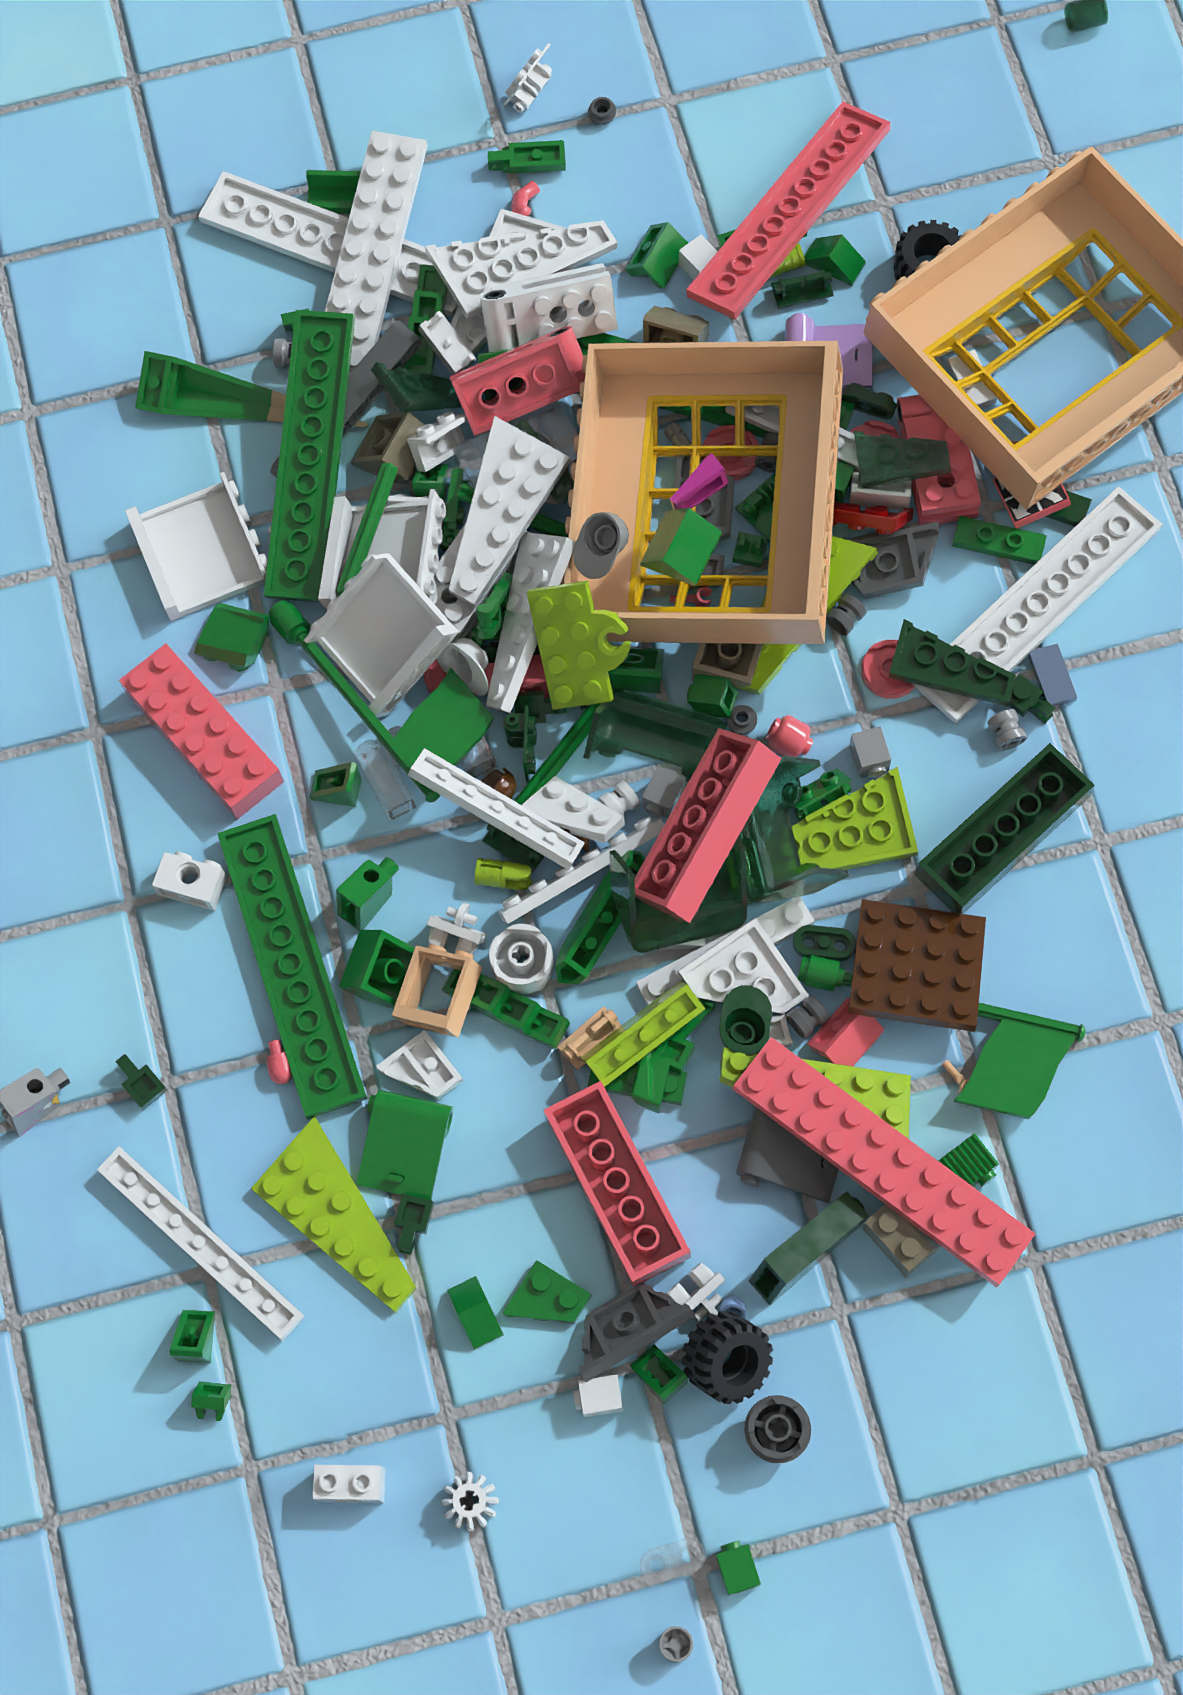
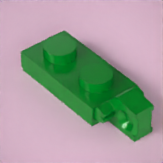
M563 140L508 143V146L503 147L502 151H488L487 155L488 169L492 171H503V173L566 171Z
M452 469L441 550L449 548L460 532L457 529V524L462 525L465 507H459L460 500L457 499L456 494L461 484L468 485L469 483L468 480H463L464 469Z

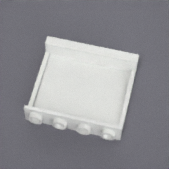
M224 472L220 473L223 482L139 514L136 506L125 510L170 621L265 584L268 560L265 553L258 554L256 547L261 544L254 529L248 530L245 522L250 521L244 504L238 506L235 498L240 497L236 484L234 480L228 482Z
M430 489L428 500L386 504L367 556L389 553L430 600L431 596L435 594L434 574L435 570L439 567L437 552L438 545L442 543L443 538L441 523L442 518L446 516L445 503L439 498L436 491ZM346 496L335 497L318 597L326 611H328V604L340 596L336 589L367 506H352Z
M389 553L372 554L363 561L361 571L357 576L350 578L345 583L343 593L328 604L326 614L311 625V632L304 639L306 643L317 641L371 702L368 707L377 718L390 714L459 633Z

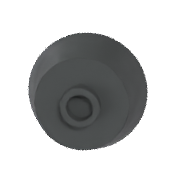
M782 1395L768 1396L755 1403L748 1412L744 1426L745 1438L751 1450L761 1459L771 1463H786L799 1457L808 1446L811 1437L810 1419L805 1409L794 1399Z

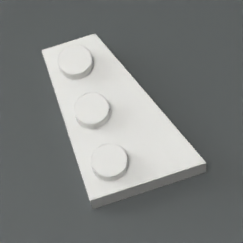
M556 776L522 804L523 807L557 827L568 829L572 835L603 843L607 842L625 825L623 815Z

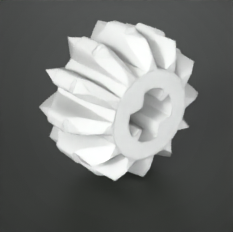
M467 1472L466 1484H463L459 1476L454 1477V1482L458 1488L454 1490L450 1486L445 1487L444 1490L452 1495L453 1498L443 1499L442 1505L454 1507L447 1511L445 1517L449 1520L459 1514L455 1521L456 1528L460 1529L467 1519L468 1530L474 1531V1520L477 1519L484 1528L487 1526V1522L482 1516L485 1513L493 1518L496 1516V1512L488 1508V1504H498L499 1498L487 1497V1495L494 1492L496 1487L490 1484L482 1489L486 1481L484 1475H480L474 1484L473 1473ZM468 1493H474L473 1496L476 1499L479 1497V1503L473 1504V1510L468 1511L466 1505L462 1506V1500L468 1499Z

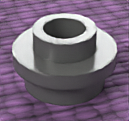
M598 97L589 106V118L599 125L608 124L616 116V107L609 98Z
M746 705L735 706L730 719L727 718L729 729L740 735L751 733L757 725L756 712ZM744 715L748 720L742 723L737 720V717Z

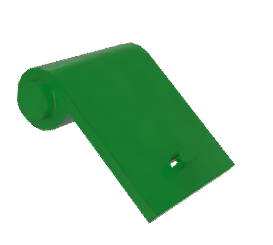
M378 1090L376 1095L371 1094L367 1106V1113L371 1114L356 1185L432 1200L444 1139L449 1133L452 1122L453 1106Z

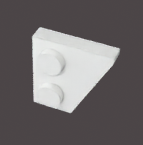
M423 1030L376 1066L380 1073L437 1100L463 1082L461 1075L426 1030Z

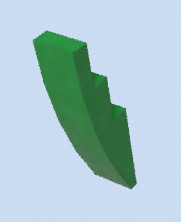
M420 264L418 287L414 292L412 316H409L408 328L422 338V343L417 352L403 367V375L432 377L436 354L418 329L420 324L426 320L429 321L438 311L444 315L448 288L434 265Z
M453 969L442 988V991L453 997L461 970ZM480 974L469 1007L554 1050L557 1048L570 1025L567 1018L541 1007L538 1002L511 991L507 985Z

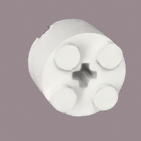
M514 924L497 935L491 943L489 959L496 981L507 985L511 991L518 994H530L540 991L546 986L553 973L554 958L550 942L538 928L528 924ZM521 956H526L527 959L523 963H517Z

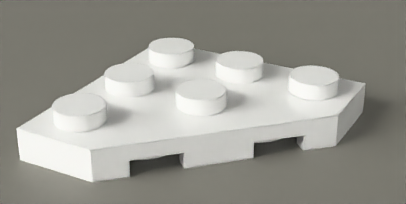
M756 918L744 924L677 971L684 983L700 999L723 1003L725 996L732 989L741 985H751L767 995L772 1005V1012L784 1014L809 996Z

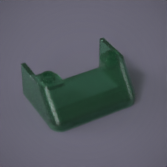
M614 689L612 690L613 700L601 703L594 712L583 758L590 759L596 750L605 757H615L616 754H621L624 750L680 766L681 774L689 782L718 728L726 730L727 723L718 717L632 691Z
M783 756L734 843L745 894L751 902L769 903L815 894L849 876L847 870L820 868L815 863H804L801 865L788 810L796 806L801 799L802 788L799 778L820 767V760Z
M739 838L736 839L728 857L725 859L690 923L654 909L635 897L634 878L636 876L616 850L609 851L612 896L626 938L635 951L646 953L730 932L740 928L747 919L746 846Z

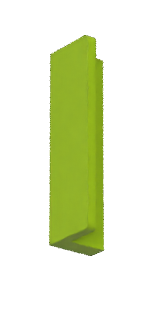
M679 981L580 1058L605 1087L700 1014L705 1008L686 983Z

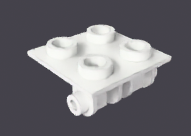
M549 43L543 51L537 48L506 90L505 94L509 97L503 104L504 106L511 101L514 104L513 108L517 112L522 113L523 110H528L530 104L538 96V92H541L546 82L551 78L552 69L547 64L541 65L538 61L549 48Z

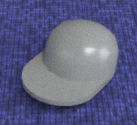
M610 512L594 513L583 524L573 552L575 566L583 576L589 579H599L606 576L612 569L618 553L628 543V528L618 515Z

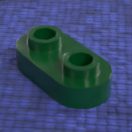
M850 383V385L842 387L841 400L855 404L854 410L880 419L889 420L893 418L897 404L893 401L894 399L891 395L884 392L875 393L866 390L864 386L858 383Z
M804 925L797 929L793 937V948L801 957L810 958L811 955L841 962L848 960L854 954L856 947L854 935L844 928ZM810 939L814 942V946L808 948L802 942ZM841 942L845 945V949L838 951L834 948V944Z

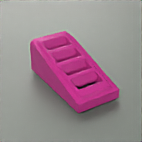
M712 453L702 461L670 498L674 510L682 508L692 509L728 484L723 466Z

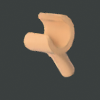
M946 1060L942 1065L955 1079V1082L958 1084V1094H960L970 1079L966 1080L949 1060Z

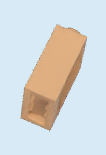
M429 944L428 948L416 945L392 1016L407 1026L459 1038L482 967L473 960L474 956L465 951L456 950L455 954L446 952L445 948L434 944ZM433 964L461 970L446 1016L417 1009Z

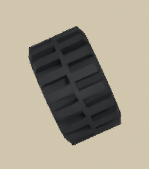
M930 220V223L927 224L925 221H920L917 227L913 224L909 226L907 232L903 231L900 235V240L896 245L893 266L895 280L898 281L901 277L905 276L908 278L921 264L917 259L918 257L923 255L937 256L939 251L946 245L952 246L957 243L962 236H958L959 230L955 227L948 228L949 223L946 222L937 224V220Z
M718 1311L717 1316L713 1313L707 1315L706 1321L700 1320L696 1324L697 1329L689 1333V1342L684 1343L683 1351L686 1352V1355L682 1357V1364L686 1368L683 1371L691 1384L718 1402L721 1401L724 1404H731L732 1401L736 1404L741 1403L744 1397L751 1398L756 1388L760 1390L764 1385L762 1383L765 1377L768 1378L770 1373L768 1367L773 1363V1357L769 1355L773 1351L772 1344L768 1343L769 1337L762 1329L736 1313ZM732 1350L729 1359L723 1364L726 1356Z

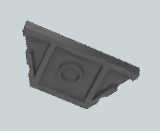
M677 455L674 488H680L689 478L690 463L686 455ZM726 475L728 484L699 503L695 511L721 530L722 535L718 542L731 537L734 478Z
M934 522L898 530L893 534H880L854 540L853 542L877 548L878 554L872 561L869 560L861 570L860 576L855 581H852L851 584L864 599L923 586L940 532L939 523Z
M641 1282L586 1315L584 1325L586 1334L582 1341V1351L585 1357L584 1365L579 1366V1372L585 1382L696 1316L689 1305L685 1303L681 1305L673 1301L671 1296L663 1292H656L653 1287Z

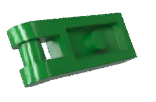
M504 573L499 582L494 584L492 593L489 597L485 598L484 604L476 607V617L480 619V624L477 625V636L479 638L491 639L501 627L504 621L513 574Z

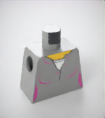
M35 1068L0 1090V1113L18 1137H20L59 1107L60 1102L57 1092L71 1082L61 1068H58L47 1077L39 1068Z

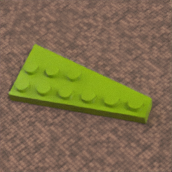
M832 536L827 613L842 597L841 594L848 585L860 576L861 570L869 560L872 561L878 554L877 548ZM766 594L760 607H764ZM763 644L751 686L736 688L760 695L783 668V663L802 644Z
M898 766L888 771V774L875 781L873 779L864 784L857 791L844 795L811 813L795 825H789L780 830V833L765 841H760L731 857L730 866L736 891L918 856V848Z
M723 1047L719 1081L733 1088V1085L757 1054L745 1055L740 1052L735 1053L729 1048ZM802 1059L909 1139L911 1075Z
M314 1116L251 1189L392 1311L397 1313L417 1287Z

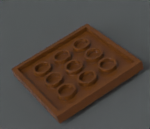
M862 899L848 1013L975 1032L978 1017L986 917L967 914L959 916L954 912Z

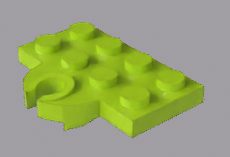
M588 580L529 589L526 593L553 710L611 702L614 697L608 671L617 668L625 660L631 647V641H624L620 646H612L607 640V634H625L629 630L626 624L618 617V613L609 610H594Z

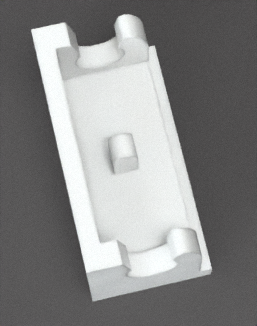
M438 311L429 321L426 320L419 325L418 331L451 375L464 370L476 360V357L442 312Z
M853 471L850 503L858 504L860 507L887 506L888 510L903 511V508H909L912 477H906L905 482L887 480L885 483L878 479L859 477V472Z

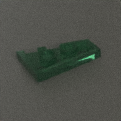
M376 362L370 370L394 399L396 406L403 412L461 408L462 406L453 384L448 378L421 373L418 377L409 374L407 369L397 367L395 371L386 369L387 367L384 363Z
M854 431L862 489L952 473L947 441L915 437L899 439L891 438V435L887 434L872 436L865 435L864 432Z

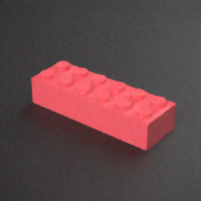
M166 643L119 680L128 697L237 820L284 782L276 765Z
M718 728L630 885L628 892L650 907L690 923L782 758L759 740Z
M599 1081L544 1109L545 1118L632 1287L690 1259L691 1251L602 1082Z

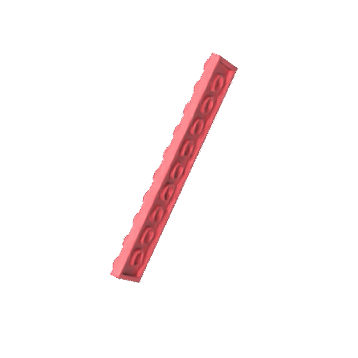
M842 101L686 289L687 297L735 320L890 131V121Z
M772 1037L733 1085L732 1089L996 1288L1004 1280L1036 1234Z

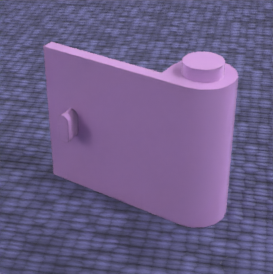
M804 313L793 314L792 317L786 320L785 341L838 340L843 365L842 387L850 385V383H858L865 388H872L873 344L863 334L866 324L815 326L814 320Z

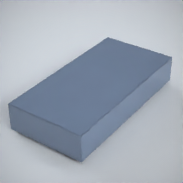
M1058 643L1031 650L1028 658L1039 688L1043 691V699L1054 707L1076 701L1077 694Z

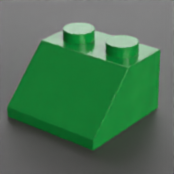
M360 929L339 987L363 1000L394 1009L415 948L383 930Z

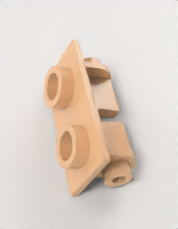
M603 1006L557 1047L558 1050L579 1070L585 1065L580 1057L621 1026L617 1021L618 1017L611 1009L607 1010Z

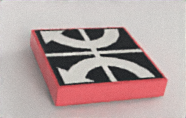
M997 478L993 479V483L1015 529L1071 505L1070 499L1061 484L1029 509L1025 510Z

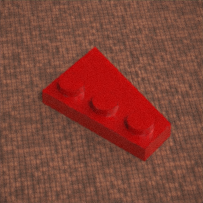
M834 502L833 525L843 523L848 524L847 527L853 530H864L865 527L875 528L879 534H893L913 520L914 508H903L902 512L894 513L888 512L887 506L876 505V507H867L865 510H860V505Z

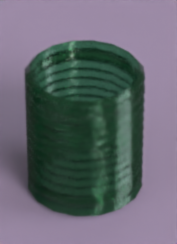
M1074 0L1069 3L1067 2L1064 8L1066 24L1072 33L1096 26H1103L1108 22L1109 13L1106 0Z

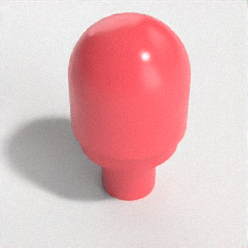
M280 1040L270 1041L268 1045L271 1055L266 1057L269 1077L276 1084H286L293 1077L286 1053L283 1052Z

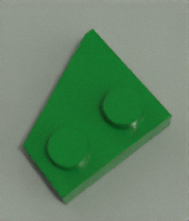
M536 1260L504 1310L503 1315L508 1318L519 1317L575 1324L592 1295Z

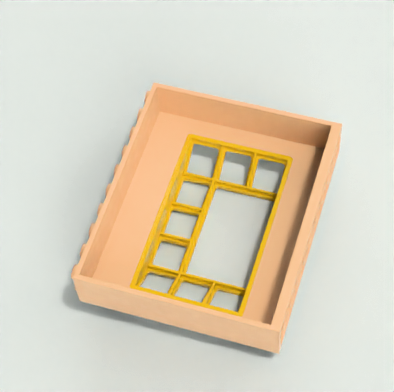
M1091 146L1084 152H1076L1063 167L1057 166L1052 169L1042 182L1031 184L1026 189L1024 195L1018 199L1015 197L1010 199L996 215L994 213L989 214L975 230L969 229L963 233L957 243L952 246L946 245L943 247L936 258L930 262L927 260L922 262L908 278L905 276L901 277L887 293L881 292L876 295L870 302V310L866 317L863 334L1027 510L1183 393V239ZM1095 243L1114 263V266L1088 291H1085L1065 268L1087 246ZM1124 273L1143 293V296L1120 319L1114 321L1093 299L1116 276ZM1053 277H1057L1077 298L1055 316H1051L1031 295V293ZM1019 302H1023L1043 324L1022 340L1016 341L996 319ZM1149 303H1152L1172 323V327L1141 350L1122 329ZM1082 307H1086L1132 355V358L1038 427L991 377V374ZM989 327L1009 349L983 367L962 344L983 328ZM952 351L974 374L955 381L934 358ZM982 382L1003 405L984 413L963 389ZM1011 413L1030 434L1018 443L1013 444L992 420Z
M838 340L588 344V354L584 355L582 360L585 382L580 383V398L583 402L582 408L577 410V424L580 426L579 435H575L574 450L577 453V460L571 466L574 489H570L568 495L571 517L566 518V534L569 535V539L577 541L581 528L588 517L594 513L610 512L618 515L625 522L629 537L624 549L618 553L610 572L599 579H589L583 576L575 566L572 552L560 585L588 580L594 610H609L618 613V617L626 624L629 630L622 635L608 633V642L824 644L843 384V365ZM777 405L779 407L778 445L746 446L745 407ZM659 406L691 407L692 443L690 446H658ZM702 406L735 407V444L733 446L701 445ZM711 453L714 456H777L768 575H701L696 586H723L719 606L684 607L688 588L693 585L667 575H647V568L640 565L656 532L650 531L653 500L670 499L679 489L654 488L657 458L677 457V455L691 457L690 476L700 465V458ZM645 586H679L674 606H640ZM767 586L764 607H729L733 587Z

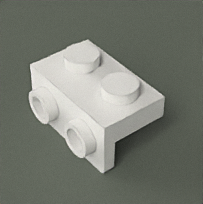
M443 413L437 417V422L416 429L417 434L407 439L419 472H427L467 447L459 426L467 421L465 414Z

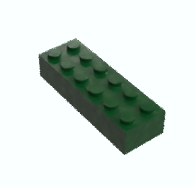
M1049 743L918 863L915 876L952 912L959 916L964 914L1089 799L1095 785Z

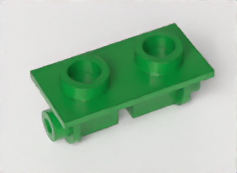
M836 768L823 773L819 779L809 785L797 788L793 794L785 799L796 808L793 812L796 818L801 821L806 816L823 807L822 799H825L828 805L840 797L848 795L852 791L848 783L851 779Z

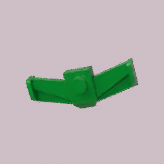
M698 998L705 1010L639 1060L630 1095L638 1105L655 1113H660L669 1070L680 1075L682 1074L695 1050V1043L686 1039L715 1010V1003Z

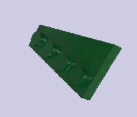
M904 619L888 678L1008 707L1016 675L981 657L978 659L966 653L965 649L955 644L952 646L938 639L937 635L929 631L924 632L914 627L913 623Z

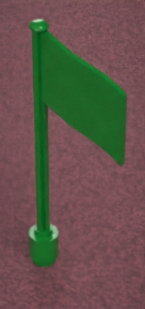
M283 600L274 604L269 610L270 623L286 643L299 644L407 775L424 748L455 766L483 738L494 720L492 714L450 667L440 685L410 714L399 732L393 737L314 642L306 643L304 641L309 635L311 626L294 604ZM411 778L426 796L425 800L432 803L439 799L440 794Z
M811 955L810 958L803 956L798 980L805 982L804 986L834 992L835 986L851 987L853 973L845 972V969L839 968L840 961ZM979 1002L978 1017L999 1021L1000 1023L984 1045L970 1080L953 1102L1029 1120L1044 1101L1056 1070L1074 1041L1077 1039V1042H1080L1084 1039L1086 1034L1085 1026L1083 1024L1079 1026Z

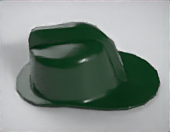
M741 985L732 989L725 996L719 1032L723 1044L732 1052L754 1055L759 1053L768 1042L772 1019V1005L767 995L751 985Z

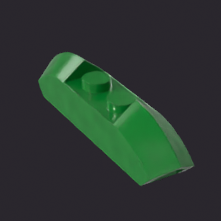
M628 850L612 866L601 881L559 951L555 964L558 983L578 985L589 975L637 898L629 893L628 889L645 860L641 852Z

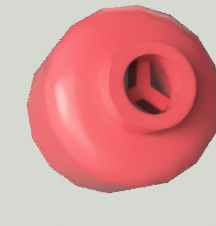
M785 715L781 719L776 717L766 735V739L769 740V749L789 760L796 759L800 754L805 756L813 743V739L809 738V725L790 715Z

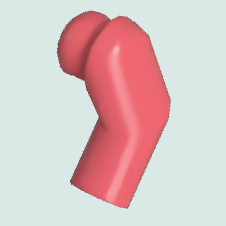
M533 180L513 195L512 212L525 216L531 214V209L527 206L528 201L540 192L538 185Z

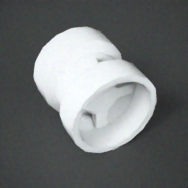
M624 780L616 784L611 793H604L598 798L599 802L623 816L627 810H634L640 805L637 795Z

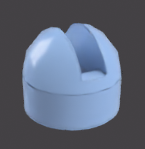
M730 1296L722 1301L720 1311L733 1312L744 1319L746 1318V1307L739 1297Z

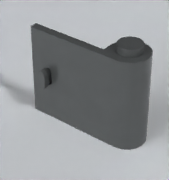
M755 1107L736 1170V1174L741 1177L740 1182L754 1187H758L759 1183L771 1182L829 1203L839 1169Z

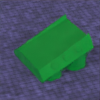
M218 603L213 608L196 643L194 654L201 655L204 659L212 662L217 660L227 662L231 669L238 672L248 669L250 665L255 663L268 636L270 615Z

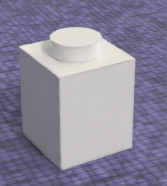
M700 234L679 250V266L694 281L718 251Z
M618 1375L592 1378L587 1382L585 1380L578 1381L579 1390H573L576 1410H583L584 1418L623 1412Z

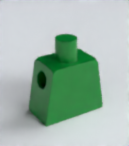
M385 857L379 865L371 860H366L336 889L337 915L358 931L360 929L364 930L391 897L392 877L399 870L398 865L388 857Z

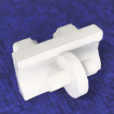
M464 902L459 910L452 907L447 909L446 915L455 918V921L435 915L434 917L429 916L427 925L431 926L428 943L445 948L450 934L460 937L456 950L465 951L472 955L476 952L479 944L485 943L488 934L464 925L466 922L475 926L478 917L469 914L470 905Z
M699 1263L687 1274L698 1286L695 1291L689 1295L677 1283L665 1293L671 1296L673 1301L684 1305V1303L689 1305L692 1310L697 1305H700L701 1307L694 1313L696 1320L699 1322L707 1314L713 1313L717 1316L718 1312L715 1307L723 1299L718 1293L709 1300L706 1297L720 1286L725 1279L720 1273H713L703 1263Z

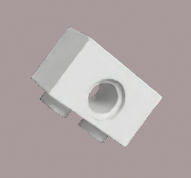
M176 851L174 854L164 852L152 887L157 895L216 911L227 876L221 865L214 861L204 860L202 863L192 860L190 855ZM188 875H198L195 882L191 884L184 883Z
M314 1464L313 1499L315 1501L384 1503L385 1468L382 1466Z

